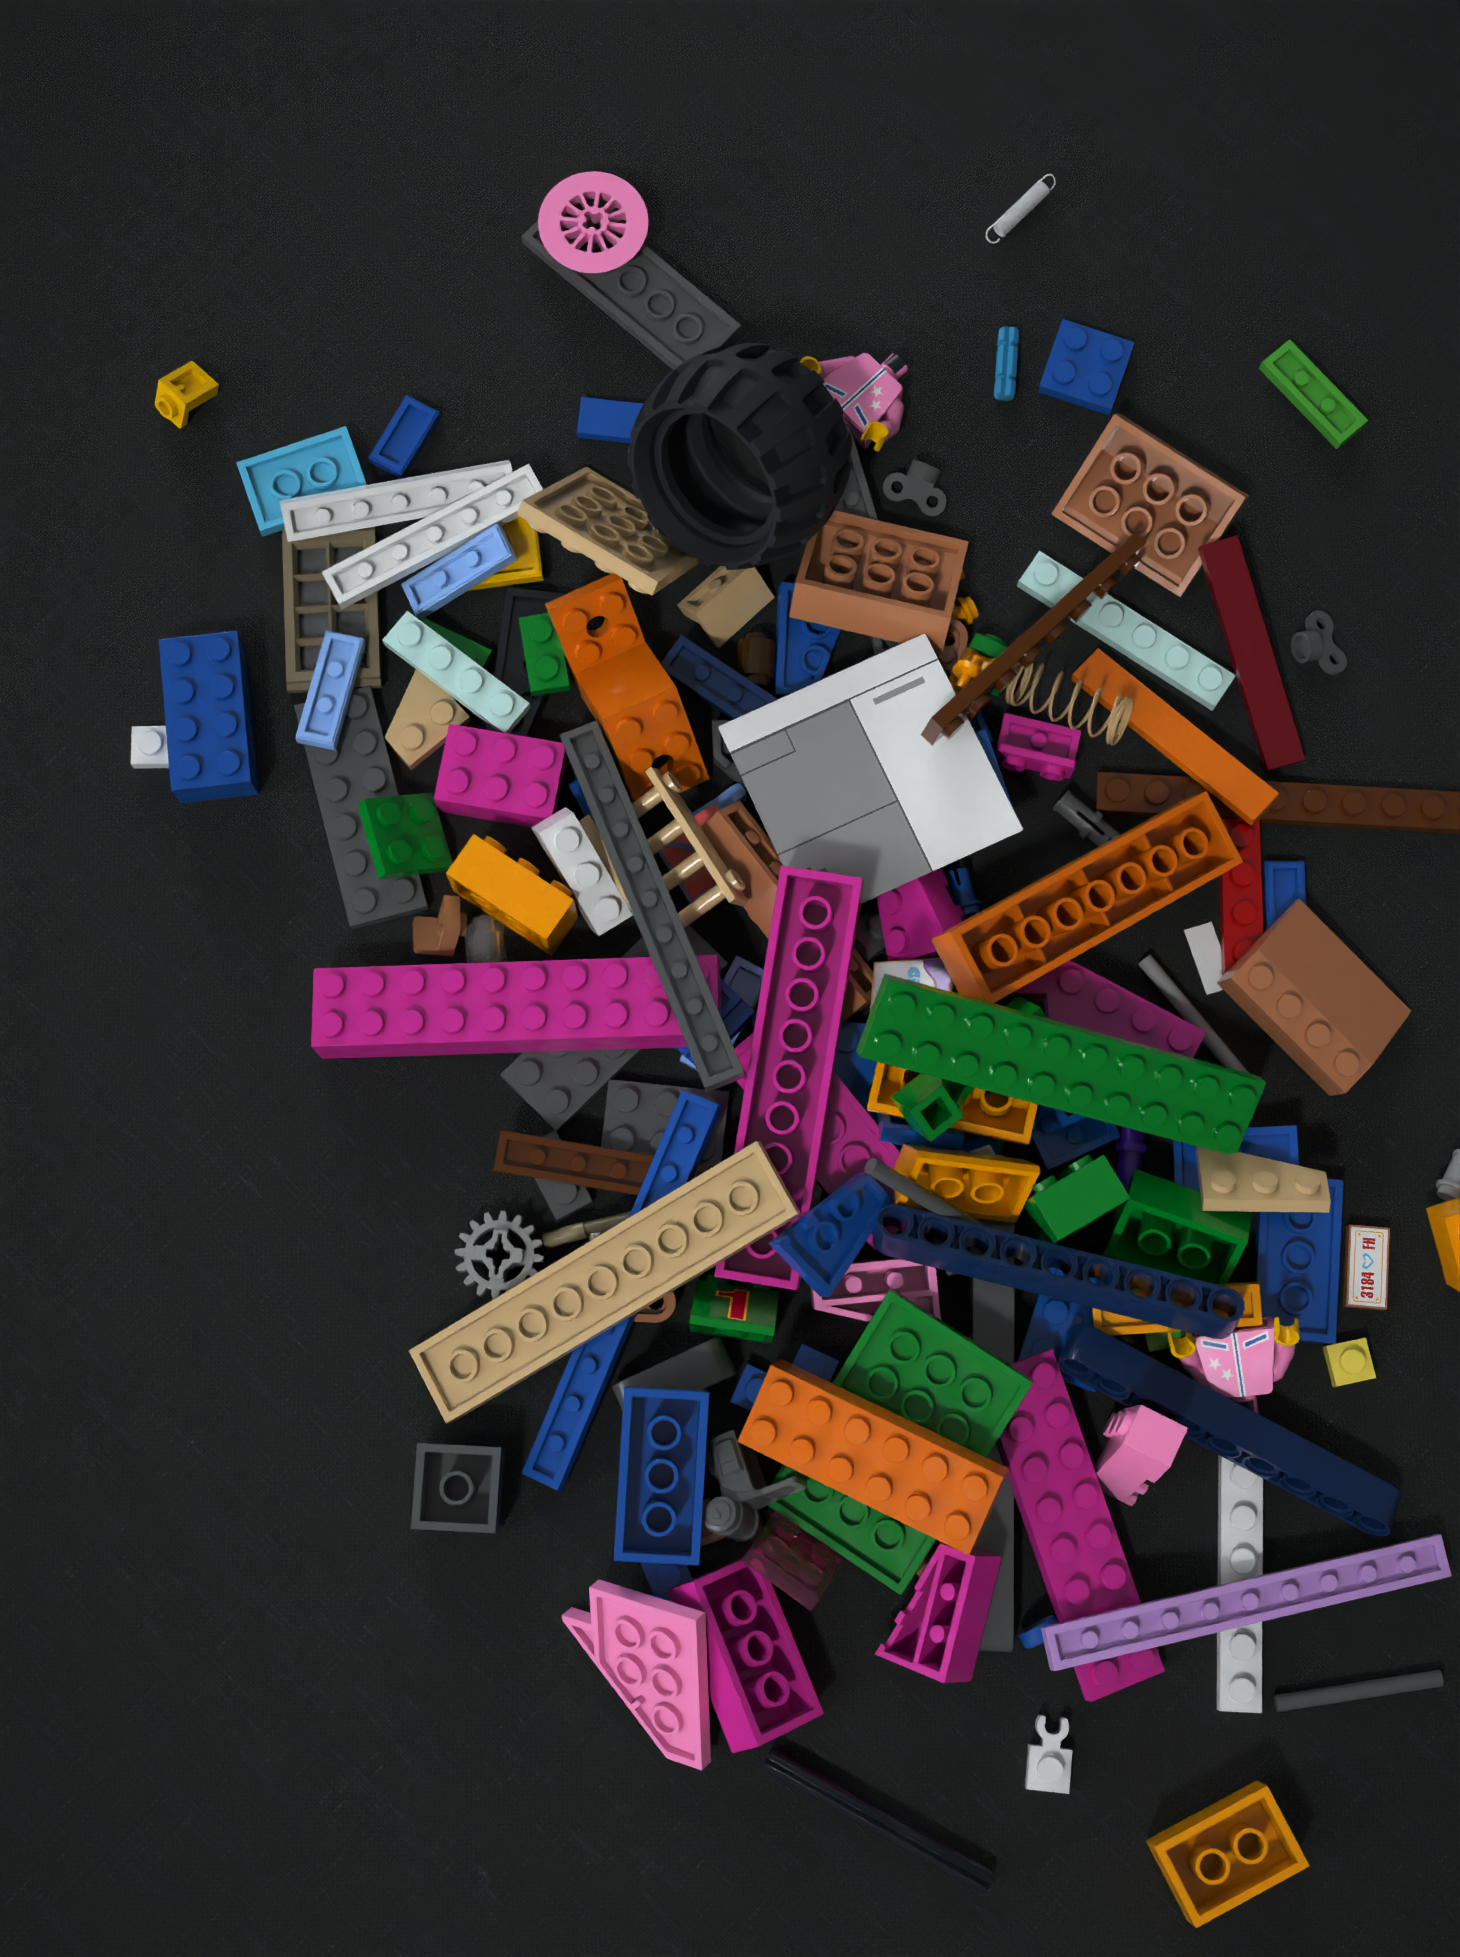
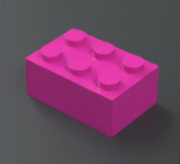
M449 724L434 801L439 812L533 827L558 812L569 758L563 744L560 742Z

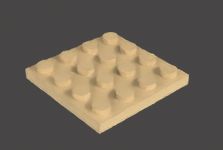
M584 467L524 499L517 512L518 516L528 521V525L532 529L552 535L560 540L562 546L574 553H582L595 561V565L599 569L607 573L619 575L629 581L628 584L631 588L643 594L654 595L699 564L697 558L675 549L659 528L655 529L647 518L648 513L640 499H637L632 493L588 467Z

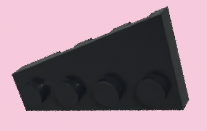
M511 587L506 589L494 677L529 702L531 707L510 734L530 736L546 697V694L531 696L518 618L548 613L545 603L565 595L563 593ZM487 724V730L498 732Z

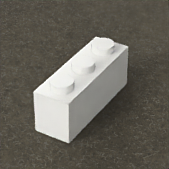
M565 807L531 827L564 885L573 892L571 897L593 932L600 936L633 916L574 812Z

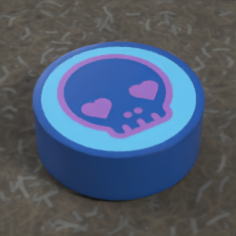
M1052 1614L1018 1633L1024 1647L1031 1649L1042 1644L1044 1641L1040 1627L1056 1624L1058 1620Z

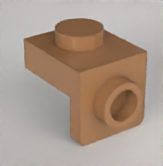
M444 895L438 918L414 917V953L443 956L454 955L459 936H465L467 928V914L460 912V896Z

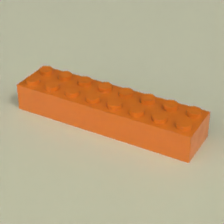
M1207 791L1168 808L931 938V941L959 994L995 1003L1243 863L1213 802Z

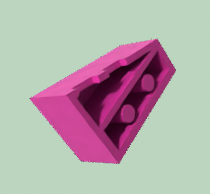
M941 868L876 897L888 961L940 958L931 938L962 922V918L965 915L959 905H954L946 889L949 883Z
M940 1543L914 1587L917 1590L906 1610H900L895 1619L896 1627L887 1642L880 1644L875 1655L942 1683L971 1681L1002 1556L975 1547L970 1555H967L947 1544Z

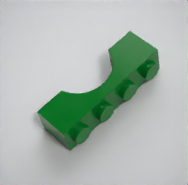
M1020 996L1005 1006L1047 1018L1039 1006ZM920 1073L891 1096V1099L910 1127L932 1142L964 1116V1103L975 1087Z

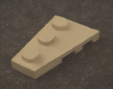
M1196 1147L1202 1211L1329 1213L1331 1198L1325 1171L1241 1152L1224 1154Z

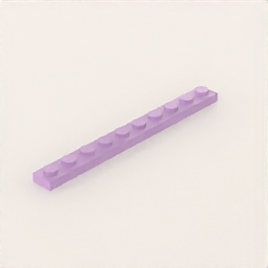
M1433 1534L1040 1628L1050 1670L1058 1671L1451 1577L1452 1575L1441 1534Z

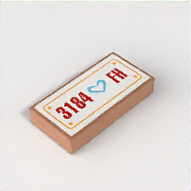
M1350 1224L1346 1226L1343 1307L1387 1310L1390 1228Z

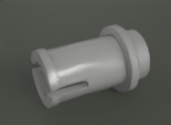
M1460 1149L1453 1151V1156L1443 1179H1439L1436 1182V1187L1438 1188L1436 1194L1445 1201L1460 1197Z

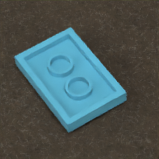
M346 426L236 462L262 537L285 528L279 500L367 485Z

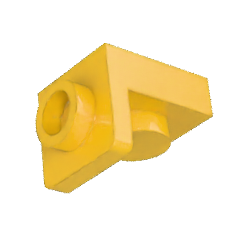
M190 361L158 380L155 407L163 417L169 419L181 429L187 425L189 411L217 395L219 384L195 362Z

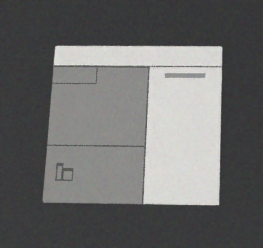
M926 634L917 636L718 727L782 865L863 878L864 887L861 904L1023 830L966 715L962 718L965 724L949 740L943 735L932 746L921 736L931 717L956 695Z

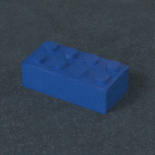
M238 631L159 639L171 792L180 803L259 795L246 645Z
M624 1386L614 1561L699 1565L709 1405L708 1390Z

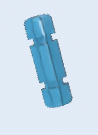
M1003 326L999 329L994 397L1000 401H1011L1015 395L1018 359L1017 346L1019 343V330L1016 327Z

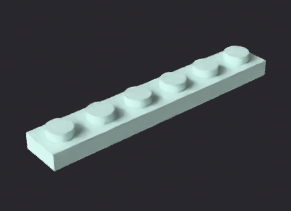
M1039 551L1019 579L1017 587L1052 608L1080 583L1083 578ZM1108 594L1103 599L1096 595L1090 601L1092 607L1078 622H1075L1072 618L1070 619L1073 623L1211 711H1213L1236 676Z

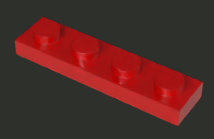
M1221 818L1243 863L1219 876L1222 975L1263 935L1260 819L1251 826L1242 818Z

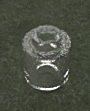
M494 916L472 918L471 924L467 925L464 936L467 963L507 962L504 924L495 922Z

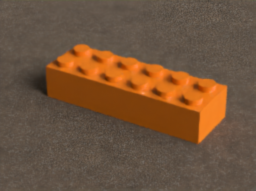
M783 1359L770 1365L737 1441L967 1555H970L976 1547L1010 1470L987 1457Z

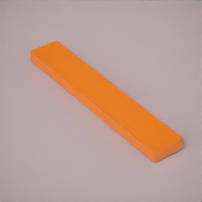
M1099 648L1072 674L1071 680L1076 684L1079 679H1083L1081 688L1093 698L1098 687L1102 686V693L1098 702L1110 712L1118 695L1121 694L1122 699L1125 697L1132 698L1133 709L1127 725L1251 826L1277 800L1279 793Z

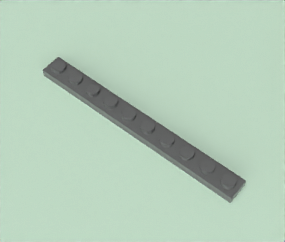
M597 720L560 734L566 754L706 1093L744 1078L745 1074Z

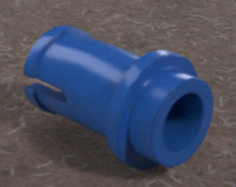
M959 868L957 872L961 885H958L953 870L946 873L945 877L949 883L948 888L954 905H959L965 915L962 918V921L980 912L982 901L976 898L969 869Z

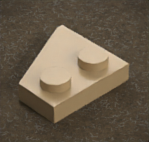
M415 670L384 738L409 769L413 770L445 743L449 724L466 726L471 722V719L451 695L418 670Z

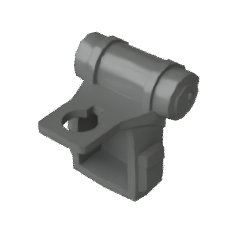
M733 1429L710 1440L711 1452L708 1453L709 1470L712 1478L719 1481L721 1496L709 1502L704 1524L711 1533L725 1536L727 1539L730 1538L736 1542H748L757 1538L763 1528L759 1509L779 1499L807 1489L808 1486L806 1481L796 1476L767 1486L757 1452L737 1442L741 1431Z

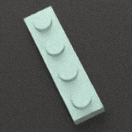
M406 611L382 640L387 648L498 732L510 734L531 708L529 702L409 611Z

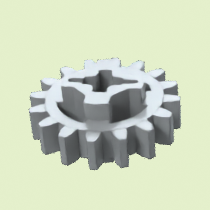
M506 1211L500 1212L498 1220H493L488 1212L484 1213L485 1223L480 1226L472 1220L469 1223L474 1232L471 1235L464 1233L459 1235L463 1242L466 1243L465 1248L455 1249V1254L464 1258V1262L456 1266L458 1272L469 1273L463 1282L467 1287L474 1285L476 1282L479 1284L476 1294L480 1297L487 1290H491L492 1299L497 1298L501 1295V1292H507L527 1280L529 1276L531 1277L538 1273L533 1268L534 1264L544 1263L545 1261L543 1256L535 1254V1250L543 1246L542 1240L530 1239L536 1230L534 1226L530 1225L522 1229V1216L517 1215L512 1222H509ZM493 1230V1237L483 1246L476 1245L483 1235ZM510 1231L523 1239L527 1250L514 1248L510 1243ZM502 1242L503 1248L506 1253L510 1254V1258L502 1260L498 1271L496 1262L489 1256L490 1253L498 1251V1246H501ZM473 1262L483 1263L488 1267L489 1281L483 1279L477 1273ZM516 1266L524 1267L517 1277L505 1282L507 1274Z

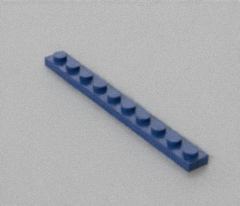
M682 1089L629 1217L693 1179L723 1106ZM637 1313L573 1350L521 1474L557 1491L564 1489Z

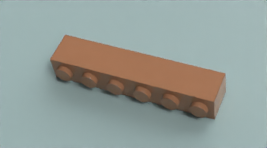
M739 800L717 811L701 828L727 869H733L744 882L746 888L742 892L749 902L743 907L750 919L758 925L769 939L782 863L771 840ZM855 948L853 950L842 1024L871 1003L873 971Z

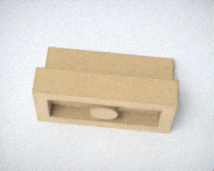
M720 566L677 605L684 616L699 623L714 646L720 648L775 597L755 567L726 570L725 566Z

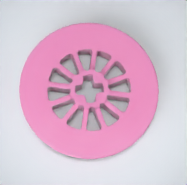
M597 171L578 173L565 178L555 185L545 197L538 216L540 238L549 254L565 267L583 273L608 272L626 264L641 249L646 239L649 225L647 208L638 191L627 181L616 175ZM595 199L594 205L592 207L588 206L586 200ZM601 200L607 201L603 208H599ZM580 203L583 210H579L574 205ZM614 208L619 209L618 211L611 213ZM568 213V214H570L571 216H573L574 218H572V217H564V216ZM591 220L593 223L600 221V229L596 230L594 227L587 229V221ZM622 220H625V221H626L625 224H623V223H617V222H620V221H622ZM562 228H569V230L564 232L561 231ZM614 234H619L623 236L622 238H618ZM576 239L573 244H569L568 241ZM604 240L612 244L613 247L608 249ZM588 242L587 251H581V247ZM595 243H598L602 252L593 253Z

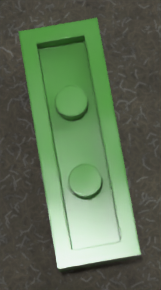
M1290 339L1261 363L1259 369L1336 449L1352 438L1368 422V419Z

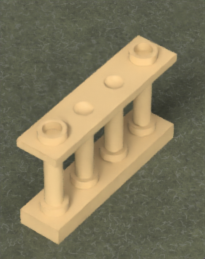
M650 767L645 772L654 787L632 803L637 818H640L662 800L675 818L647 839L653 855L682 833H685L696 851L662 876L668 892L704 865L717 883V885L678 913L683 927L685 928L725 898L729 903L743 907L749 902L742 892L746 888L744 882L733 869H727L679 793L683 789L679 781L669 771L664 772ZM588 814L579 823L614 881L618 891L629 906L592 815Z

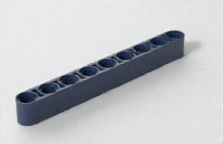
M891 1204L882 1208L877 1216L873 1231L872 1242L875 1248L886 1256L1213 1339L1229 1337L1235 1330L1245 1310V1304L1241 1295L1228 1287L903 1205ZM889 1226L898 1228L902 1233L892 1234L887 1232L884 1228ZM925 1238H938L942 1244L929 1243ZM966 1248H978L983 1254L974 1255ZM1007 1258H1018L1024 1265H1014ZM1048 1268H1058L1064 1275L1057 1276L1052 1274ZM1089 1278H1098L1106 1286H1097ZM1131 1288L1142 1290L1146 1297L1135 1295ZM1172 1299H1180L1184 1301L1188 1307H1180L1176 1305ZM1214 1309L1223 1310L1228 1314L1229 1318L1217 1315Z
M1075 1324L1072 1326L1057 1363L1059 1368L1067 1375L1127 1407L1143 1405L1187 1427L1188 1429L1184 1437L1365 1533L1374 1536H1387L1390 1534L1401 1500V1492L1393 1485L1097 1328L1086 1324Z

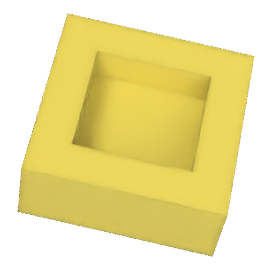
M1366 1337L1323 1347L1332 1387L1376 1378Z

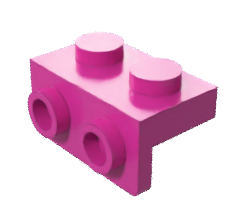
M1005 713L995 750V757L1004 769L1022 772L1024 769L1040 772L1041 777L1049 780L1061 781L1063 778L1070 779L1075 769V758L1081 730H1072L1068 727Z

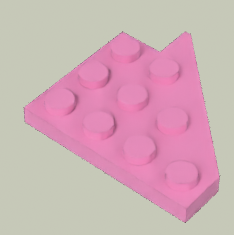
M598 1579L589 1587L590 1613L571 1607L562 1614V1621L667 1759L703 1770L711 1762L705 1612Z

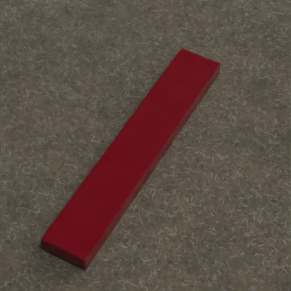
M1236 535L1201 545L1198 548L1264 771L1267 772L1304 761L1305 756L1239 537Z

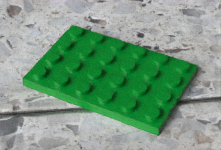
M890 1289L833 1381V1384L984 1457H988L1035 1380L894 1289ZM783 1464L771 1485L796 1476L806 1481L808 1488L779 1499L767 1506L902 1595L936 1539Z

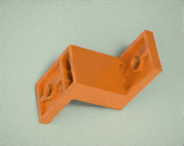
M615 573L609 574L545 603L580 695L611 744L632 801H636L654 787L645 771L652 767L653 761L661 755H669V759L665 765L656 769L671 772L682 786L683 790L681 792L709 780L710 778L676 685L645 642L622 577ZM596 616L605 617L604 623L600 628L587 630V624L592 618Z

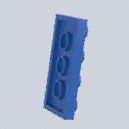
M1327 1179L1331 1198L1329 1213L1257 1212L1253 1282L1258 1281L1260 1284L1262 1317L1273 1316V1320L1275 1317H1279L1280 1325L1291 1326L1294 1324V1318H1298L1299 1341L1336 1344L1344 1180Z

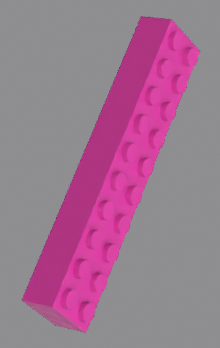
M780 866L734 1154L755 1141H760L801 1215L716 1265L714 1277L791 1290H798L800 1288L801 1276L768 1243L813 1207L863 894V878Z
M695 955L722 1018L721 966L718 955ZM651 957L314 968L311 1047L322 1059L687 1047Z

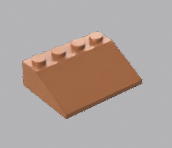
M1114 414L1053 510L1052 515L1110 553L1114 552L1136 532L1146 544L1137 555L1141 562L1135 569L1181 597L1203 566L1198 548L1201 545L1221 540L1249 498V495L1122 414Z
M834 510L824 526L806 544L795 582L789 617L898 643H904L917 636L926 634L933 650L942 653L969 541Z
M1299 898L1292 903L1217 982L1329 1096L1346 1094L1374 1064L1411 1013V1010Z

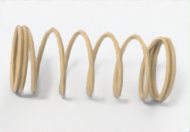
M1033 663L1028 668H1025L1020 685L1013 696L1015 686L1024 666L1021 664L1014 670L1017 676L1007 686L1005 698L1008 704L1017 707L1029 698V708L1032 714H1038L1049 704L1048 713L1051 721L1056 722L1062 719L1068 712V724L1072 730L1082 726L1088 719L1087 731L1092 738L1100 735L1108 725L1106 742L1111 746L1115 745L1122 737L1132 713V698L1125 697L1122 699V695H1118L1108 719L1097 733L1092 734V715L1102 693V686L1098 687L1087 714L1078 725L1072 726V709L1082 687L1083 679L1078 680L1071 701L1059 717L1053 718V699L1062 681L1063 671L1058 673L1047 701L1036 711L1033 710V695L1035 687L1042 676L1044 663L1039 665L1030 690L1020 702L1018 701L1029 683ZM1122 713H1123V716H1122V718H1121V721H1120V723H1119V726H1118V728H1117V730H1116V727H1117V725H1118V722H1119V720H1120V717H1121V715H1122Z

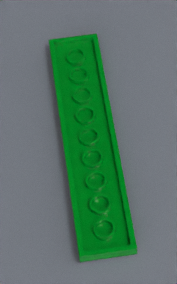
M885 973L856 1049L857 1054L861 1058L1224 1154L1238 1153L1266 1085V1082L1260 1076Z

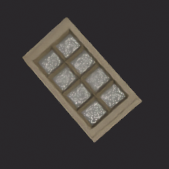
M376 526L291 542L287 541L285 528H282L287 692L302 693L309 691L326 631L364 638L366 645L353 690L366 686H371V689L382 688L379 590L341 609L322 574V571L376 544Z

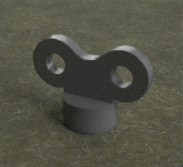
M916 459L912 460L906 476L903 473L896 472L891 473L884 480L883 492L888 499L896 502L906 499L914 500L920 510L928 516L941 514L947 505V498L944 492L939 488H935L941 470ZM896 481L901 482L903 485V489L899 493L892 491V484ZM930 496L937 497L938 504L936 507L931 508L927 505V499Z
M1316 610L1306 618L1305 626L1307 631L1297 632L1293 635L1291 652L1299 663L1319 660V665L1324 672L1329 675H1337L1346 668L1347 658L1344 652L1332 640L1334 624L1331 617L1326 612ZM1316 621L1322 624L1323 629L1317 626ZM1330 656L1335 659L1336 665L1330 661Z

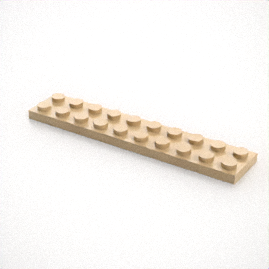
M755 1141L410 1349L409 1352L445 1423H453L800 1216L801 1213L762 1143Z

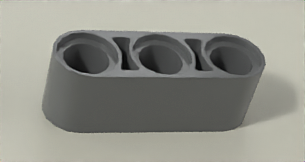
M718 1336L613 1385L612 1389L623 1411L625 1385L706 1390L735 1376L737 1372L721 1337Z

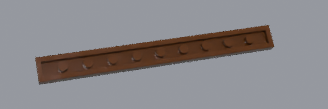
M1097 772L1095 776V813L1100 811L1106 815L1154 817L1183 800L1207 791L1220 818H1241L1192 777ZM1265 781L1279 793V796L1259 818L1260 823L1460 834V792Z

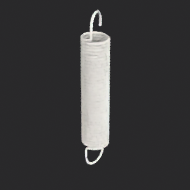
M1047 174L1038 180L1036 184L986 231L987 241L995 244L1000 240L999 238L997 241L992 242L988 239L987 233L992 227L999 236L1004 237L1050 193L1049 190L1054 188L1056 183L1054 175ZM1047 176H1052L1054 179V184L1050 189L1042 182Z

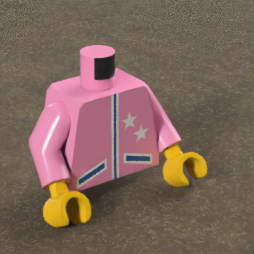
M862 353L857 357L848 356L820 362L810 356H805L801 359L800 363L810 371L815 370L825 381L823 385L827 388L833 399L837 398L844 411L842 415L844 423L850 425L854 440L864 449L873 440L876 442L874 450L879 452L884 442L898 433L904 405L901 401L903 387L897 380L908 371L907 365L901 357L893 353L882 364H879L868 353Z
M1273 1316L1262 1317L1263 1325L1236 1327L1233 1333L1224 1339H1213L1194 1334L1193 1337V1333L1186 1332V1336L1183 1338H1174L1171 1332L1167 1333L1172 1355L1179 1358L1183 1368L1195 1381L1227 1398H1231L1232 1401L1258 1414L1256 1395L1273 1392V1382L1283 1378L1294 1356L1295 1344L1300 1339L1299 1319L1294 1318V1324L1291 1326L1280 1325L1279 1317H1275L1274 1320Z

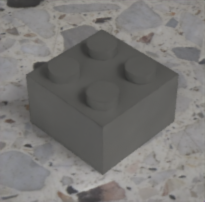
M417 1443L411 1529L500 1533L505 1448Z

